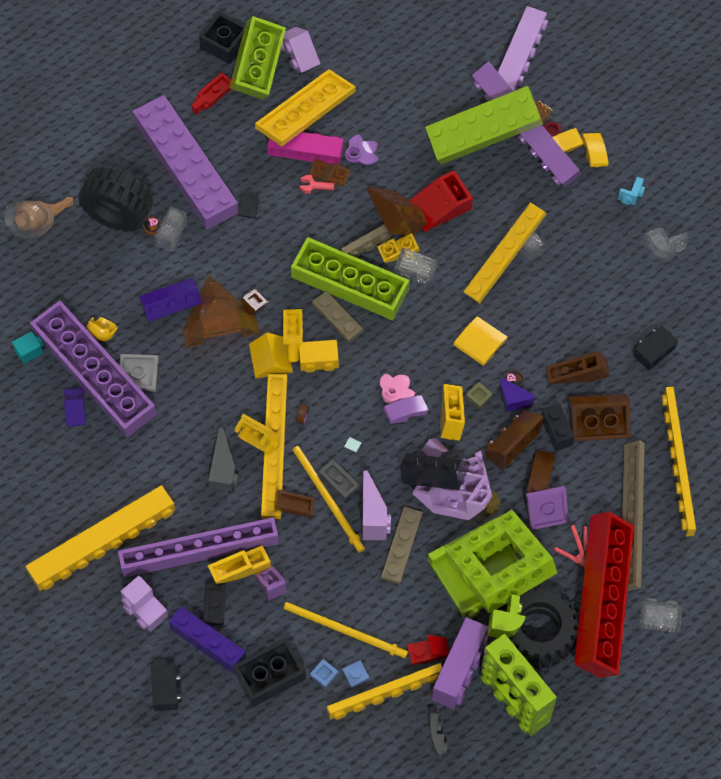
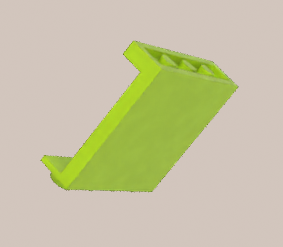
M491 521L428 554L427 561L463 619L466 617H476L480 610L484 609V606L450 565L445 549ZM509 544L502 551H497L487 557L484 562L480 561V563L493 576L517 562L519 558Z

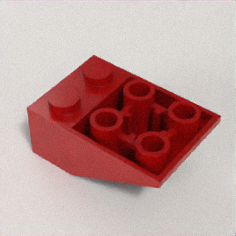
M454 170L437 178L409 201L424 212L428 223L422 230L426 232L472 210L473 197Z

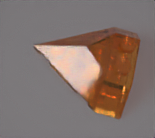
M208 275L199 294L202 304L193 307L182 330L186 348L204 345V338L238 331H241L242 337L260 334L257 316L253 315L238 299Z

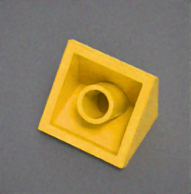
M267 332L249 344L255 379L268 377V374L293 373L292 364L288 361L287 344H283L282 336Z

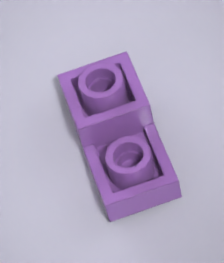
M422 396L405 398L388 404L383 408L390 424L407 422L409 417L426 415L429 411Z

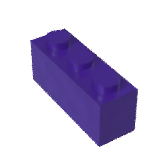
M192 278L138 296L148 322L202 304L198 287Z

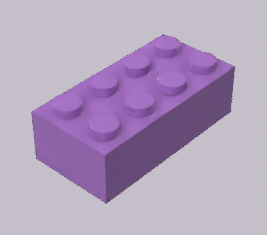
M467 617L465 618L433 688V701L455 710L457 704L461 705L465 696V687L469 688L473 672L477 670L481 661L482 652L484 653L485 647L488 646L490 637L487 636L488 626Z

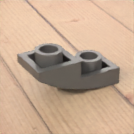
M431 713V744L437 759L442 760V754H447L448 742L444 741V734H436L441 733L442 721H438L439 714Z

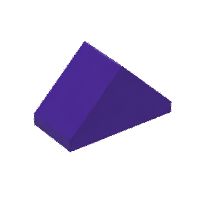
M501 378L499 390L506 412L533 406L535 395Z

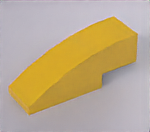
M263 545L250 551L245 552L243 550L208 565V568L215 583L219 584L259 573L270 568L271 561Z

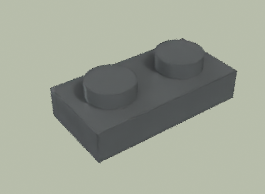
M333 459L319 471V475L345 501L360 488V485Z

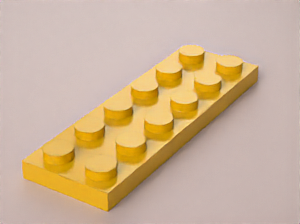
M328 69L257 121L255 129L280 146H284L355 93L356 86Z

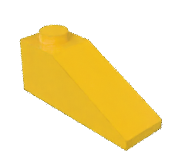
M443 384L440 419L441 438L460 441L465 425L462 387Z

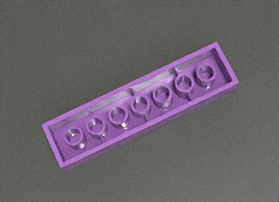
M165 95L133 110L134 123L206 230L238 214L237 201Z
M58 301L30 323L33 333L40 337L49 351L127 438L157 415L155 405L61 301Z

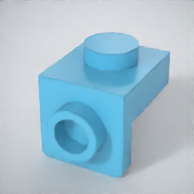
M637 177L632 191L621 188L618 200H621L626 205H635L638 197L643 196L645 190L643 186L644 179Z

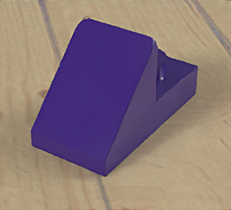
M84 388L64 389L67 427L86 425Z

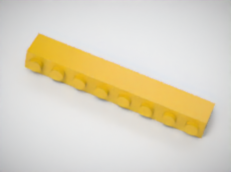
M161 485L26 565L27 573L39 591L43 589L48 590L54 585V582L59 579L64 580L68 578L74 570L85 568L89 561L95 558H102L106 551L111 548L116 549L120 547L123 541L128 538L133 539L137 537L141 530L152 528L156 525V521L161 518L166 519L170 517L173 511H175L174 502Z

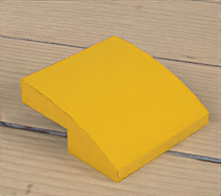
M477 316L459 335L453 345L484 366L492 359L495 352L506 342L508 337Z

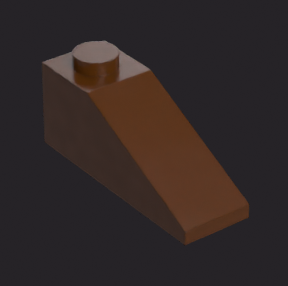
M599 351L546 366L548 384L592 382L610 377L608 359Z
M536 450L526 494L548 489L555 459L554 453Z

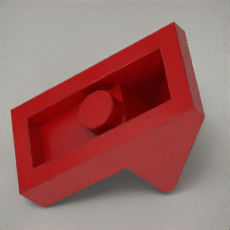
M428 635L427 641L407 645L411 665L444 659L450 653L445 637Z

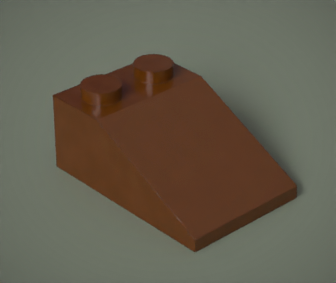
M373 187L366 189L389 234L409 235L412 233L414 236L428 223L424 212L396 191Z

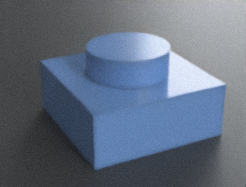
M322 659L310 673V677L326 689L339 674V671Z
M361 660L342 669L351 688L369 680Z

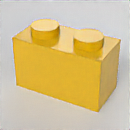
M337 340L303 342V344H299L300 370L314 372L319 369L332 371L335 368H339Z

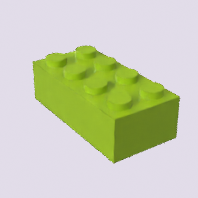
M254 16L246 21L229 86L230 89L259 99H264L269 95L286 30L285 27Z

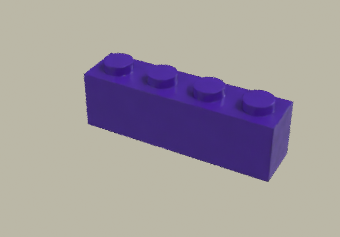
M180 607L170 619V630L233 674H235L233 665L246 659L245 650L183 607Z

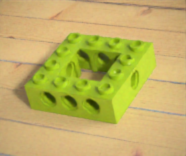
M513 510L501 515L445 549L450 565L489 614L493 610H497L507 604L512 594L520 596L557 574L551 555ZM511 544L514 552H518L522 559L491 576L480 561L484 562L487 557L497 551H502L504 547Z
M503 634L485 647L480 677L486 686L490 685L492 687L495 698L499 702L503 701L505 703L508 714L511 717L515 716L521 730L524 733L528 732L532 736L550 723L557 697L506 634ZM517 674H521L524 678L521 680ZM500 678L502 682L506 681V683L500 684L496 679ZM530 690H534L537 694L534 695ZM512 693L513 696L518 699H511L509 695Z

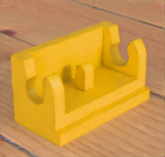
M242 414V418L235 427V432L239 433L238 437L268 454L279 436L265 425Z

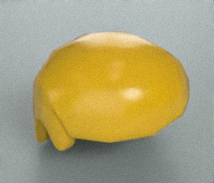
M92 317L87 324L88 332L96 340L105 342L109 341L118 329L114 323L101 317L97 321H94V317Z

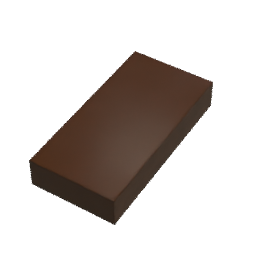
M277 490L274 510L311 518L314 512L315 498Z

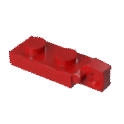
M222 72L197 93L195 102L191 105L192 112L197 115L203 109L211 108L231 90L229 88L231 79Z

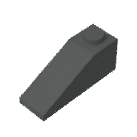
M219 428L208 480L209 488L232 491L233 485L237 486L239 474H236L224 430Z

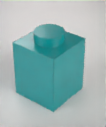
M32 331L12 342L14 351L23 364L43 354L42 346L44 344L39 336L35 337Z

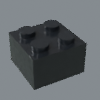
M219 11L199 36L200 49L231 64L238 55L245 25Z

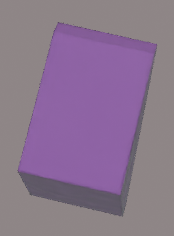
M273 566L255 574L268 601L286 593L285 579Z

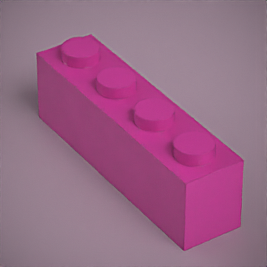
M301 132L284 146H280L269 138L267 150L268 155L340 166L343 139L337 136L329 137L318 133Z

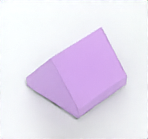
M437 438L429 439L422 449L427 456L443 458L449 453V450Z

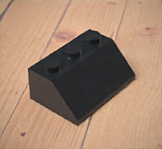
M405 454L400 465L403 484L459 490L470 466V461Z
M287 638L233 665L234 672L252 708L306 679V671Z

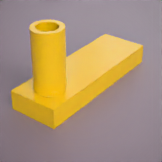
M302 309L283 310V344H287L288 361L297 362L299 360V344H303Z

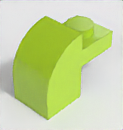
M511 595L507 603L506 612L493 610L489 617L487 636L499 638L506 634L509 638L518 632L526 617L520 615L522 610V604L519 603L520 596Z

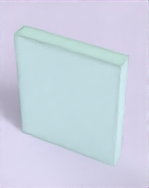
M349 437L344 447L357 452L361 442Z

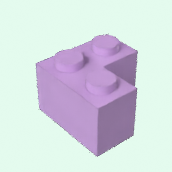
M294 27L285 32L281 51L290 55V64L294 70L302 73L320 64L307 30Z
M140 576L121 590V601L124 604L123 609L128 615L131 616L133 614L137 618L136 622L143 630L147 628L151 632L168 617L167 610L153 596L151 587Z

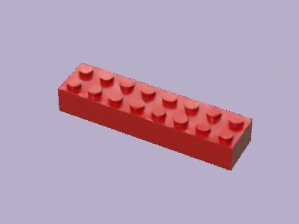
M610 511L591 515L574 662L575 666L599 678L619 675L634 526Z

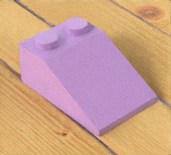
M363 471V540H386L387 534H390L391 515H387V506L368 471Z

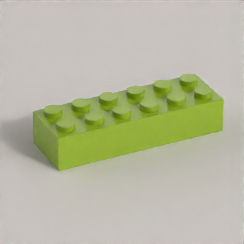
M526 86L428 125L425 128L437 161L440 164H444L543 125L532 92Z
M307 237L291 266V278L324 292L327 291L331 295L392 321L409 291L408 279Z

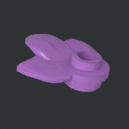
M360 134L353 136L349 140V147L345 151L346 160L350 163L360 162L363 165L376 163L379 160L374 154L377 149V142L363 141Z

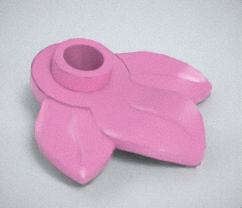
M384 374L379 384L383 389V400L391 404L398 400L414 397L415 392L408 389L410 384L409 377L397 375L393 378L389 374Z

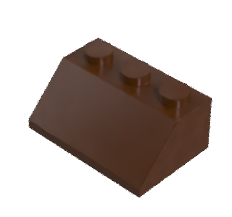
M627 394L569 397L570 423L575 435L574 441L630 438V400Z
M524 411L521 415H516L511 421V425L508 428L504 427L498 434L499 437L487 444L485 447V457L503 471L541 433L544 417Z

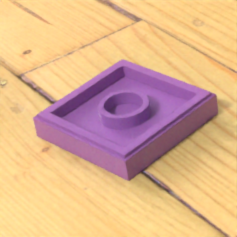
M565 486L526 494L531 530L569 523Z

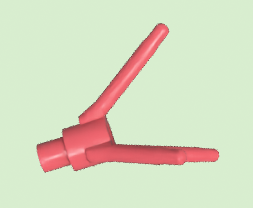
M572 525L571 529L580 554L573 556L557 547L554 550L579 563L585 569L588 544L587 527H583L582 547L577 530Z

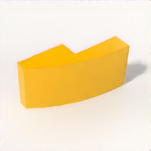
M576 128L552 137L564 152H571L584 145Z
M583 134L582 141L587 150L586 158L590 167L608 166L607 152L601 134Z
M412 233L397 241L393 238L377 246L385 263L420 252Z

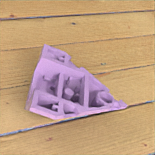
M481 451L475 453L473 458L468 460L462 459L470 461V466L459 490L416 486L413 490V495L435 514L470 520L481 512L492 498Z

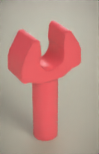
M312 175L301 177V182L310 184L308 186L300 185V190L306 194H311V191L314 189L334 190V183L316 182L313 180Z

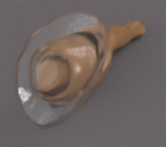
M67 197L56 204L29 200L14 203L5 210V223L14 235L22 239L37 238L46 233L54 224V216L73 205V197Z

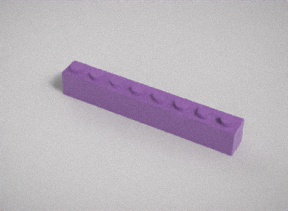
M489 61L472 75L475 79L473 84L479 91L481 89L484 90L486 93L484 97L487 101L514 92ZM542 125L520 133L517 136L524 145L528 143L531 147L529 151L535 158L539 157L543 161L540 164L545 171L548 172L550 170L554 176L551 178L558 186L562 184L565 188L581 175L580 170Z
M273 517L118 551L123 578L236 554L243 550L249 551L261 545L263 547L279 544V539Z

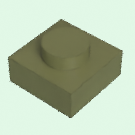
M478 382L466 394L465 398L480 410L493 397V393Z

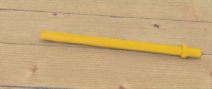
M294 447L292 449L349 537L348 541L350 544L355 546L358 553L365 550L360 541V536L355 534L300 447Z
M285 603L284 610L390 652L392 656L395 654L406 659L408 651L399 648L395 643L393 645L291 603Z

